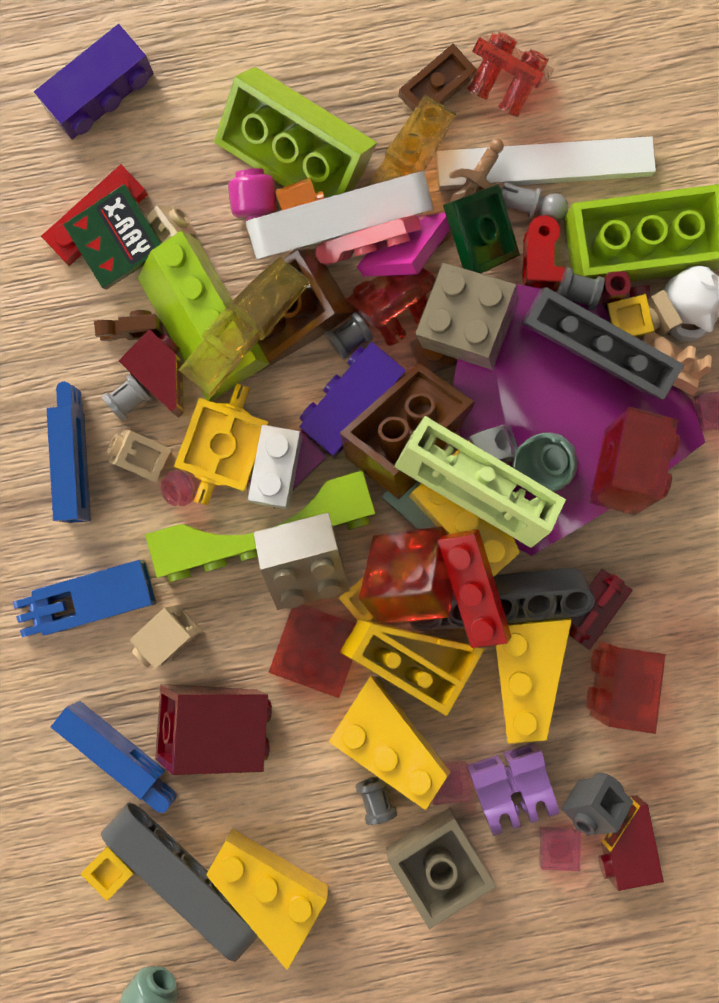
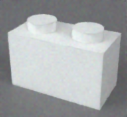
M262 425L248 501L289 510L302 443L300 431Z

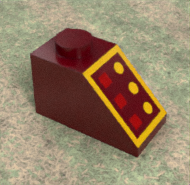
M149 329L122 356L119 362L179 418L184 413L183 362L175 354L180 348L166 334L163 333L158 338Z
M638 796L630 797L633 803L619 831L605 834L601 841L603 855H599L598 858L604 879H609L618 891L664 882L649 807Z

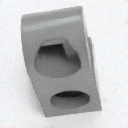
M508 425L490 428L469 437L473 445L505 464L513 461L516 449L518 448L511 426Z

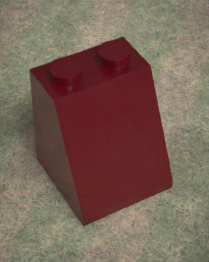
M160 684L155 760L172 775L264 772V760L268 759L270 752L269 740L266 737V725L272 716V705L268 699V694L257 689Z

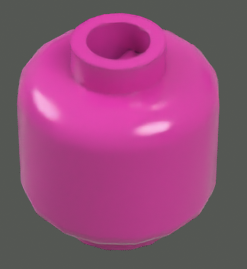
M260 168L235 172L236 178H233L228 183L230 207L233 216L245 218L246 222L277 211L278 203L274 178L264 174V169Z

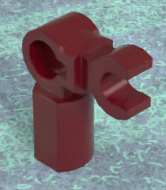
M625 271L608 272L604 277L603 291L598 303L602 304L608 311V303L646 294L648 300L651 297L650 285L631 287L630 277Z

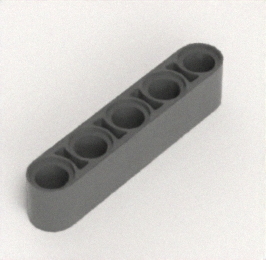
M576 568L498 574L494 576L508 624L579 617L587 614L594 607V595L586 577L581 570ZM450 579L415 583L406 591L405 599L410 625L414 629L419 631H436L465 628Z
M131 802L127 803L102 830L101 837L105 844L227 959L236 962L258 938L257 934L206 876L208 870L139 806Z

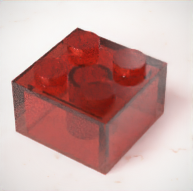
M629 407L604 430L589 503L636 515L665 498L672 484V474L668 473L670 459L674 458L680 444V436L676 434L678 419Z
M442 526L373 535L359 600L379 624L449 618L453 588L438 544V540L443 535H447Z
M599 641L598 649H594L591 657V670L595 672L594 685L588 688L586 696V707L590 709V716L608 727L656 734L666 654L641 647Z

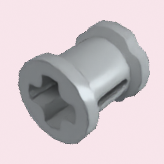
M131 373L126 376L127 381L111 394L105 393L102 396L105 403L121 421L127 419V414L143 401L149 402L152 399Z

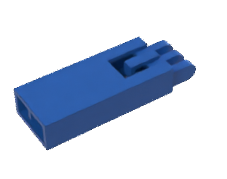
M62 381L56 387L57 407L46 408L53 521L63 523L91 521L82 393L70 383Z
M145 560L132 561L31 591L32 596L13 601L14 609H21L27 606L30 609V612L16 616L17 622L22 623L33 620L34 626L20 630L22 638L41 632L43 636L157 604ZM71 596L75 612L55 618L54 613L68 609L66 601L51 604V602Z
M81 701L67 706L50 726L138 799L145 801L157 812H166L176 800V792L159 779L165 772V769Z

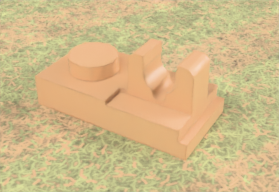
M654 332L636 337L684 364L673 386L690 395H694L697 392L699 379L711 371L712 356L706 355L703 359L696 357V348L693 346H688L683 350L677 347L675 343Z

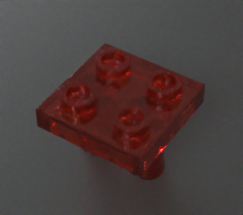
M501 31L498 34L492 32L491 35L479 37L472 50L473 53L483 59L467 89L473 94L479 91L477 96L487 100L500 71L503 69L509 72L514 78L498 107L503 111L508 110L515 98L509 114L519 117L520 111L532 88H539L546 84L554 69L547 65L549 58L533 49H530L529 52H523L516 48L518 41Z
M424 268L418 274L377 276L372 280L358 284L353 289V294L347 297L346 300L353 312H357L362 319L379 330L386 345L392 346L398 343L396 335L402 340L407 334L396 316L408 308L414 318V322L419 325L428 302L426 294L432 291L436 279L432 272Z
M305 604L292 608L268 673L339 698L353 661L340 653V650L356 623Z

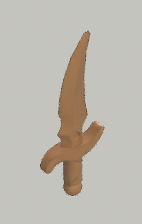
M500 139L492 140L490 149H486L474 170L460 168L449 174V177L452 179L457 177L467 178L463 187L452 194L450 202L499 184L500 189L503 188L504 184L502 182L491 184L486 179L499 157L498 154L503 151L504 144ZM449 230L439 246L452 236L451 230Z

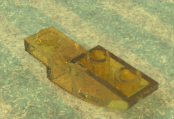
M425 94L386 150L385 159L365 187L425 171L454 121L456 113Z
M279 257L260 273L203 333L202 338L204 340L180 367L179 371L212 397L259 339L262 341L310 284V280L283 258Z

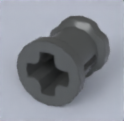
M567 267L560 282L558 294L570 301L587 305V310L594 311L601 297L605 278L598 276L596 279L581 276L575 274L572 268Z
M357 312L351 315V320L336 330L332 331L329 329L325 332L330 344L342 360L348 357V352L364 341L370 342L373 339L370 329Z
M377 776L365 779L355 786L357 793H361L367 813L365 815L367 825L387 822L397 816L396 807L392 806L387 790L388 784Z

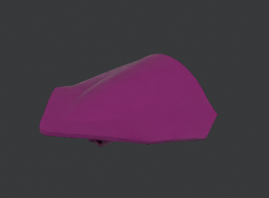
M516 284L519 302L493 370L457 359L453 387L474 401V407L458 428L459 435L463 439L470 441L469 437L500 425L511 426L518 447L534 435L556 433L566 438L576 449L579 460L576 476L564 488L554 492L566 499L551 533L532 548L514 538L518 549L533 556L630 497L677 465L706 442L694 403L683 390L672 385L664 400L652 398L522 325L521 322L541 289ZM574 302L587 310V305ZM598 303L595 310L590 312L610 323L608 311L602 304ZM513 461L506 463L507 465L513 468ZM517 484L513 492L516 493L519 489L524 488ZM526 490L525 499L531 501L537 497Z

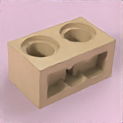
M180 605L164 607L129 641L135 647L132 650L135 657L146 667L152 665L154 669H157L175 659L203 631Z

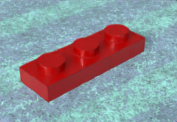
M122 164L41 235L68 266L75 262L82 254L65 229L64 223L123 184L129 187L138 204L148 196L142 185Z
M479 529L443 535L438 540V544L471 648L508 644L512 636Z

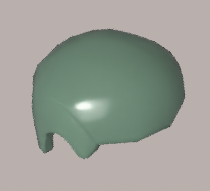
M540 433L530 437L516 449L512 465L515 470L547 489L556 492L574 479L579 460L574 445L562 435Z

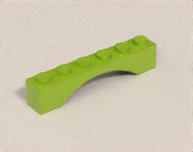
M363 470L326 481L318 494L300 512L279 525L328 512L333 528L347 524L348 530L369 525L368 518L375 516V511ZM178 524L145 534L157 578L168 577L170 583L192 577L190 570L204 566L205 572L226 567V559L240 555L241 562L258 557L254 533L245 535H217L203 532L189 525Z

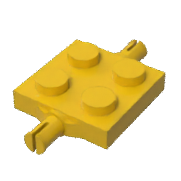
M236 383L229 404L214 403L202 398L198 399L174 465L175 468L192 473L201 480L193 500L194 502L209 506L208 504L215 486H229L246 492L249 484L248 481L254 469L262 425H270L268 421L251 416L243 409L250 391L249 387L244 385L242 387L241 384Z

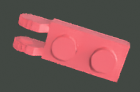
M416 215L403 217L322 242L316 248L315 257H317V261H320V264L329 265L350 259L353 253H355V256H360L377 251L375 244L377 242L386 240L388 247L410 241L408 233L421 230L419 218Z

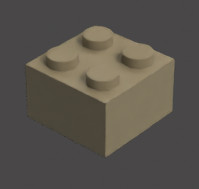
M442 263L415 333L422 348L493 370L519 302L517 285Z
M329 512L253 532L260 570L277 610L297 608L303 603L322 598L331 599L341 593L350 591Z
M450 807L386 847L390 866L429 930L496 887L490 871Z

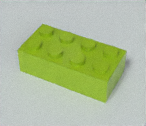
M719 184L572 203L563 219L570 266L575 274L596 279L598 276L604 278L608 272L625 271L629 275L631 282L676 276L684 269L693 266L709 267L711 271L719 269Z

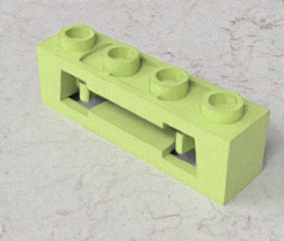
M424 416L411 435L394 465L398 470L530 548L551 533L566 501L563 497ZM437 437L449 444L445 451L434 445ZM450 445L460 450L458 456L451 455L454 449ZM517 484L524 488L519 489L516 493L513 492ZM526 490L537 496L531 501L524 498Z

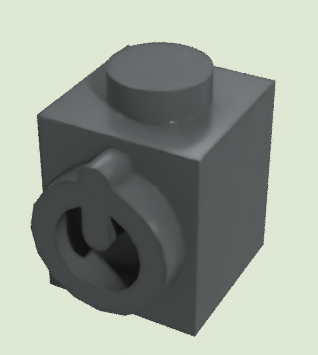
M596 773L592 778L577 781L562 811L573 821L575 828L587 836L616 833L619 831L633 800L624 792L622 784L617 779L605 773Z

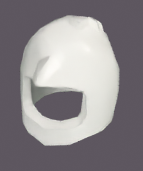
M688 267L670 279L665 285L664 290L683 321L681 324H694L700 327L697 330H687L681 328L680 324L669 333L680 341L695 342L708 332L713 331L714 324L719 317V276L711 271L709 267Z

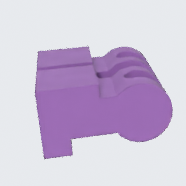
M534 742L504 752L506 768L498 755L466 765L493 836L503 833L499 822V817L502 814L508 815L513 829L521 827L518 818V806L513 804L510 796L513 793L520 792L522 799L520 805L524 812L527 813L531 823L539 821L535 808L536 803L542 801L549 817L559 814L557 801L545 768L546 764L542 751Z

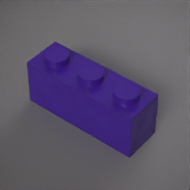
M118 23L33 92L48 113L69 138L73 140L78 135L88 132L94 122L106 112L114 111L120 105L122 99L132 91L144 87L154 73L145 53Z
M373 342L366 349L360 346L352 354L347 362L350 366L342 377L336 374L323 390L326 393L325 397L318 405L312 402L299 418L302 421L299 426L300 430L333 459L343 450L340 432L405 375L406 370Z

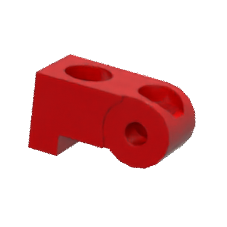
M543 215L533 219L529 224L528 231L525 233L523 240L522 285L539 289L547 287L554 292H558L564 274V267L554 266L555 244L560 235V227L557 221L550 216Z

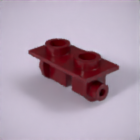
M601 568L589 585L595 599L594 607L583 616L570 618L572 620L569 636L590 650L633 589L625 585L626 582L618 576L611 575Z

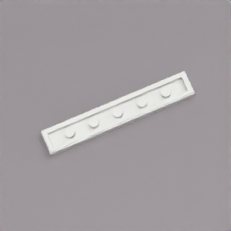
M653 136L504 146L503 151L498 154L499 157L486 179L491 184L497 182L504 184L506 182L518 186L651 177L656 172ZM487 148L437 151L439 191L461 189L467 178L457 177L452 179L449 177V174L460 168L474 170Z

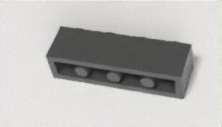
M547 287L539 291L521 322L525 327L652 398L664 400L684 367L683 363Z

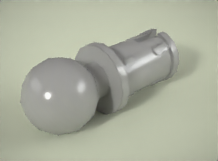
M504 183L502 195L507 208L529 213L528 217H533L534 212L538 211L541 216H550L557 222L562 220L568 212L567 200L558 193H551L545 197H540V188L534 191Z

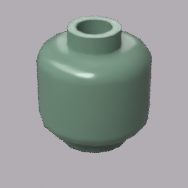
M143 967L124 989L120 1003H177L179 993L176 979L164 967Z

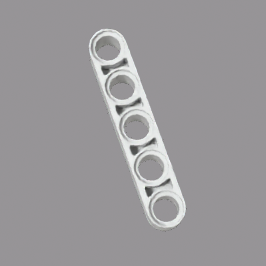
M425 171L254 218L245 223L257 260L399 218L427 212L434 208Z

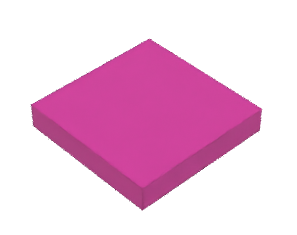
M446 214L417 215L421 230L408 233L410 241L388 247L386 240L375 243L377 251L367 253L357 265L363 277L418 274L450 230Z

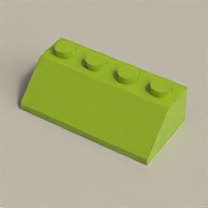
M253 67L234 77L214 140L215 144L255 169H264V174L274 178V181L284 187L310 178L315 193L322 191L325 198L353 191L363 176L377 145V142L257 67Z
M181 230L150 252L137 279L173 342L180 348L178 351L206 400L213 401L235 387L236 383H241L269 365L268 360L198 239Z

